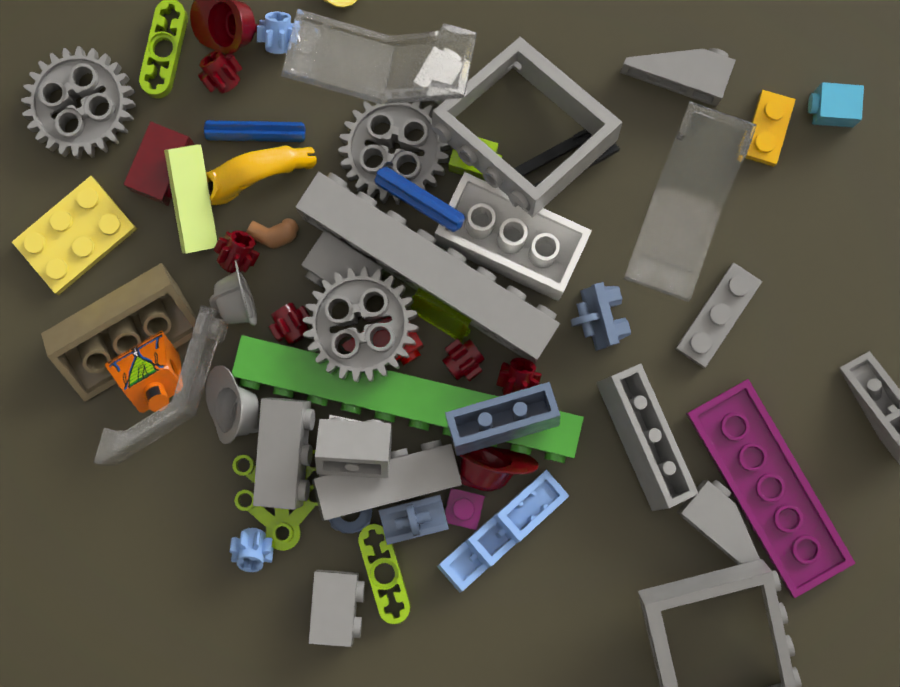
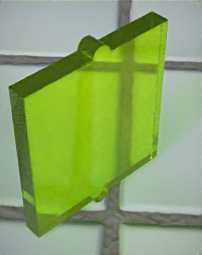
M418 288L415 295L412 296L414 302L410 310L417 311L420 318L452 338H458L462 342L464 337H467L471 332L469 326L472 320L424 290Z

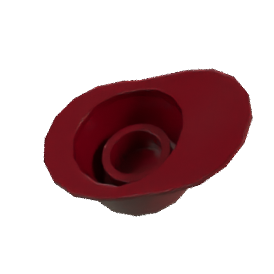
M194 0L191 6L190 21L194 35L201 44L208 48L220 50L225 54H234L239 48L249 44L255 32H257L259 24L255 23L251 8L244 2L236 0Z
M486 447L460 455L462 461L459 475L463 485L481 491H494L504 487L513 474L533 473L538 469L539 464L536 459L526 454L513 452L509 449Z

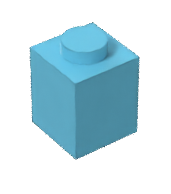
M822 82L814 93H810L808 113L813 114L812 124L854 127L862 120L864 85Z

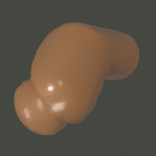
M290 218L284 219L282 223L271 228L252 221L246 233L251 235L255 241L269 248L277 249L291 243L296 238L299 226L295 220Z

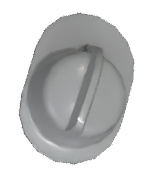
M235 260L236 271L220 279L214 285V294L209 299L210 306L228 324L250 323L255 326L257 324V313L254 299L246 279L239 271L237 260Z
M223 365L215 366L207 378L205 389L206 402L216 426L219 440L223 444H230L236 436L259 432V401L253 392L237 386L228 368Z

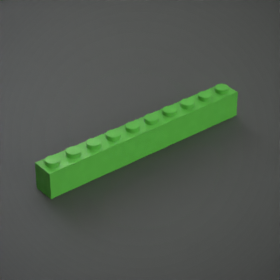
M243 335L240 338L232 370L233 377L240 379L239 386L259 390L260 384L274 387L272 394L293 398L294 392L308 395V401L327 407L329 400L342 403L340 410L360 415L362 408L375 411L374 418L394 423L396 417L409 419V427L428 431L430 425L442 427V434L447 436L451 435L445 412L499 397L387 370V377H384L378 370L374 371L373 382H370L366 374L362 373L361 379L357 383L353 380L352 372H349L348 376L343 380L339 378V367L331 374L326 371L329 360L321 364L315 361L319 353ZM559 411L561 415L559 426L506 441L505 443L511 444L510 451L531 455V451L534 449L546 452L544 459L565 464L566 457L575 458L584 417Z

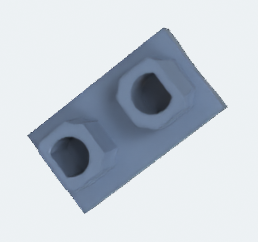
M604 282L580 291L583 302L576 304L579 317L570 320L571 326L582 325L585 338L592 336L596 351L618 344L619 340L631 335L628 320L626 318L613 320L611 307L622 304V296L618 286H604Z
M441 495L378 510L387 545L449 529Z

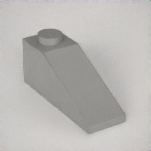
M702 48L626 57L620 73L717 107L723 98L736 60L729 58L728 53L716 48L706 50Z
M869 351L841 366L840 372L879 439L900 465V389Z
M703 480L696 488L699 494L686 500L676 513L736 564L740 565L760 560L736 503L728 498L732 494L731 491L717 480H714L713 483Z

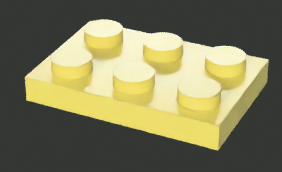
M90 176L14 239L12 243L52 291L60 295L135 232L137 228L96 179Z

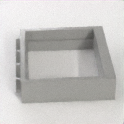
M521 37L516 39L434 109L432 114V130L440 136L439 141L444 144L448 143L457 151L460 159L468 166L473 165L483 174L484 179L490 186L503 191L509 197L514 207L519 205L532 218L618 140L623 123ZM512 68L593 135L536 187L455 118Z
M760 559L639 590L638 595L659 686L678 687L662 618V610L761 585L781 683L767 687H802L796 667H792L790 657L795 656V649L791 637L785 635L783 624L788 623V616L784 604L778 601L777 591H781V583L777 571H771L765 561Z

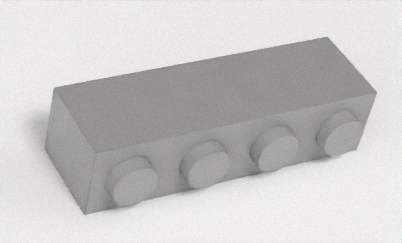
M640 363L596 382L651 510L668 509L698 495L699 493L642 364Z
M440 439L421 444L422 451L408 455L407 448L392 451L390 455L389 478L319 474L318 478L312 479L321 520L325 521L462 485L452 444L442 446Z

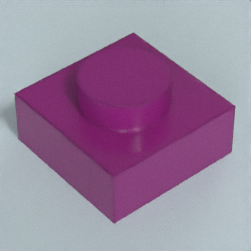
M451 488L445 510L447 523L477 530L485 496Z

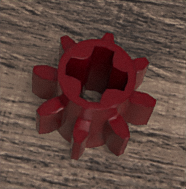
M216 50L201 60L199 66L203 71L198 74V77L210 92L217 89L221 94L227 93L240 82L237 72L241 71L242 67L232 54L223 55L220 50Z
M240 230L233 231L232 233L227 231L224 238L219 237L213 250L219 254L216 261L221 268L230 273L236 271L235 260H237L239 271L246 273L250 266H254L260 254L253 250L256 245L253 237Z
M291 302L271 314L275 323L268 328L278 342L285 339L289 346L305 338L303 333L310 330L307 326L308 324L303 322V318L311 317L304 306L297 309L294 303Z
M457 338L445 347L448 356L442 359V362L457 381L463 376L468 381H471L482 372L479 364L485 358L470 339L462 344Z
M514 358L511 360L510 365L505 362L502 363L496 385L503 387L502 393L506 395L539 385L542 374L535 372L536 366L530 360Z

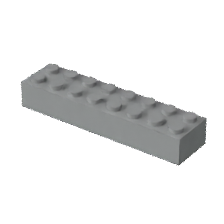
M318 171L295 207L303 220L322 232L324 230L382 267L387 273L517 355L530 360L534 364L536 363L560 325L555 320L557 314L541 304L535 308L525 302L527 296L511 285L507 289L498 285L495 281L497 277L481 266L477 270L471 268L465 262L467 258L450 247L447 251H444L435 243L437 239L426 231L419 228L416 233L409 229L406 225L407 220L396 212L389 210L385 214L376 206L377 201L364 192L359 191L357 195L350 192V189L346 187L347 183L337 175L330 172L328 176H325Z

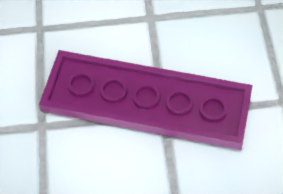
M749 379L742 381L686 413L792 598L802 595L856 564Z

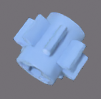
M279 11L269 12L265 15V20H259L257 42H265V50L267 52L284 54L291 50V45H297L299 23H291V16L288 13Z
M244 529L241 531L240 538H231L229 551L232 553L231 562H237L238 568L246 572L261 570L264 562L272 563L273 539L266 538V533L261 529Z

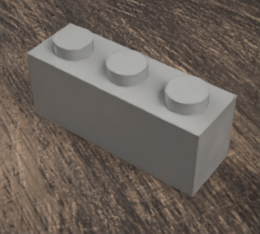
M274 397L261 399L253 506L295 510L303 506V501L308 500L310 482L305 480L306 466H310L313 454L312 445L308 444L309 430L312 431L315 425V410L311 409V401Z

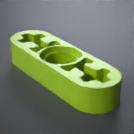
M163 0L156 6L139 76L141 88L148 96L156 99L167 96L172 90L188 23L187 12L177 0ZM172 9H175L179 16L178 19H172L170 25L172 33H176L175 36L167 32L168 21L164 17V14H170ZM163 40L170 41L173 44L171 54L167 57H158L155 54L157 43ZM152 62L161 65L159 75L164 81L163 84H158L156 89H153V86L148 82L149 78L155 79L158 69Z
M376 523L370 524L361 530L358 538L364 564L381 618L387 623L399 624L408 617L411 608L394 546L393 544L387 545L383 526ZM375 529L376 534L384 535V540L379 545L381 553L389 550L391 557H381L371 563L369 556H375L376 553L373 545H366L365 539L370 536L369 531ZM381 563L390 564L395 571L394 579L386 584L377 581L374 575L375 568ZM396 584H399L401 591L393 592L397 603L403 602L404 608L400 609V616L394 617L392 612L386 613L385 607L390 603L388 594L386 593L382 597L379 594V590L391 589Z

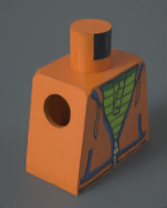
M163 331L158 332L105 363L107 370L140 413H145L148 410L154 412L165 410L169 405V398L179 393L184 387L180 354Z

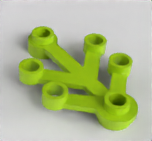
M249 455L237 456L232 464L234 472L238 475L246 476L255 484L256 466L253 458ZM243 458L247 459L250 463V468L246 472L238 469V462ZM306 466L305 480L316 471V467ZM313 485L310 486V492H311V490L314 489ZM251 490L239 491L234 499L238 509L248 511L266 527V538H272V547L281 551L289 550L299 542L301 537L299 525L318 506L317 502H313L308 497L307 501H303V506L295 509L290 515L289 509L274 508V516L264 507L253 506L254 492ZM245 493L249 494L252 498V503L248 507H244L240 503V497ZM280 526H284L289 530V536L285 540L279 539L277 536V529Z

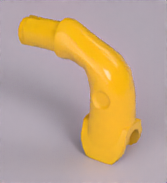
M284 145L251 151L226 161L219 167L206 172L207 182H213V191L210 196L211 205L227 204L235 199L242 190L266 177L290 173L294 169L313 168L317 163L316 156L308 155L315 153L312 147L291 148Z

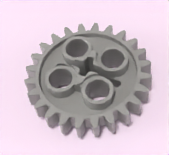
M77 46L75 55L72 56L67 48H63V58L59 59L56 55L50 53L52 62L50 65L39 61L38 64L42 72L40 74L35 72L29 73L35 80L34 85L26 84L23 86L31 93V96L22 98L21 102L31 108L22 114L26 119L33 120L27 128L32 132H38L35 139L41 144L47 141L46 148L54 152L59 147V154L67 157L72 149L73 156L81 159L83 150H85L93 158L95 157V147H99L106 153L108 152L106 145L108 140L117 145L119 144L118 138L115 135L117 131L128 133V130L122 123L123 121L134 120L126 112V109L134 108L136 104L133 100L126 97L131 96L135 91L131 86H124L130 78L126 73L119 74L122 67L117 62L110 65L111 58L106 53L99 58L98 52L91 48L86 56L84 50ZM93 74L90 84L84 87L79 86V81L83 75ZM102 87L106 88L103 93H99ZM56 90H62L61 99L55 103H50L51 93ZM81 97L82 99L80 101L82 106L80 108H76V99ZM109 103L107 113L102 116L95 115V109L99 104ZM54 113H59L55 119L52 118ZM72 119H78L77 129L66 133L65 126L67 122Z
M390 92L388 102H383L382 98L376 95L375 106L372 107L367 101H364L365 112L363 114L357 110L352 111L356 122L345 121L344 125L350 134H340L341 142L347 144V146L338 148L340 156L348 157L340 163L343 169H351L346 175L349 182L358 179L355 185L358 192L368 187L367 195L374 198L377 193H380L382 204L386 203L390 195L393 196L396 205H399L401 201L399 198L379 187L374 182L377 171L383 167L390 168L424 190L426 183L433 187L437 186L433 176L434 174L445 175V170L439 163H449V155L442 151L451 149V146L448 143L440 142V136L432 130V105L422 110L421 98L418 97L410 104L407 93H404L401 101H396L393 92ZM380 123L390 125L389 131L383 135H377L373 133V130ZM414 129L424 132L423 137L418 141H409L406 138L407 134ZM373 141L377 145L366 146L365 142ZM395 143H399L401 149H396L394 154H390L388 148H393ZM423 151L425 154L423 156H417L415 153L412 152ZM378 155L383 158L382 163L376 168L366 166V161L371 156ZM405 162H413L417 165L415 171L409 175L400 173L399 168Z
M349 267L347 278L345 279L335 272L334 278L336 283L331 285L323 280L322 284L326 291L323 294L313 291L312 294L318 300L317 304H306L305 306L313 312V316L303 318L304 323L312 326V329L304 332L303 336L315 340L307 348L310 352L320 350V354L315 360L318 364L329 360L326 371L330 374L339 367L340 379L344 380L349 372H352L353 380L359 383L362 373H365L368 380L373 382L374 371L377 370L384 377H387V365L390 364L396 369L400 368L396 360L398 355L404 358L410 357L403 349L404 346L416 345V342L408 335L411 332L419 331L417 325L409 323V320L416 318L418 313L417 311L406 309L414 301L412 297L401 299L406 288L401 285L393 289L395 278L392 275L383 282L380 269H377L374 275L369 277L367 267H362L360 276H356L353 269ZM374 295L383 297L384 305L380 311H367L366 303L370 297ZM340 302L347 303L349 306L347 316L343 319H334L332 316L333 307ZM361 316L367 322L379 320L386 316L392 317V320L387 323L365 325L364 332L362 333L353 327L338 331L337 333L330 332V329L335 326L357 324L358 317ZM379 330H387L391 335L389 343L384 347H376L373 344V336ZM346 336L353 337L355 339L354 350L349 354H341L338 350L340 340Z

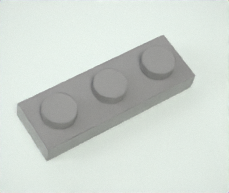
M733 262L675 350L702 368H706L763 281Z

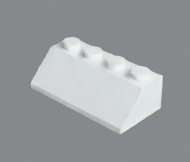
M464 172L449 203L451 207L464 214L463 226L460 230L452 232L439 224L434 235L437 239L435 243L446 250L450 247L474 263L559 301L592 230L544 208L532 218L519 205L514 207L509 197L499 188H493L486 181Z

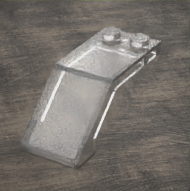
M297 9L281 76L378 104L459 99L465 96L477 33L443 23L439 31L390 36Z
M691 101L688 103L654 189L623 279L687 302L691 300L721 210L741 163L746 158L757 126L756 124Z
M200 306L172 402L126 431L104 428L94 463L118 465L196 416L218 342L223 343L228 329V323L224 322L217 310Z

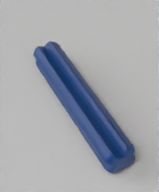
M207 120L204 124V137L207 140L303 142L306 137V127L302 122Z
M383 167L377 171L374 182L379 187L452 232L460 230L465 220L463 213L388 167Z

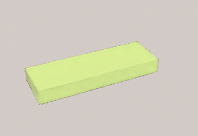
M201 144L166 149L164 153L182 253L187 254L212 249L217 243V236Z

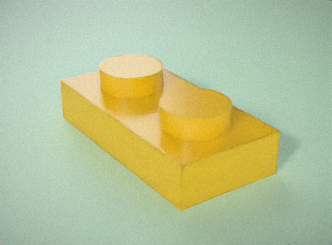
M766 90L760 92L741 157L773 167L777 164L796 99Z

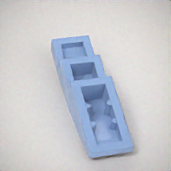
M545 470L437 565L438 569L459 593L464 591L485 570L494 565L516 543L526 537L569 497L568 493Z

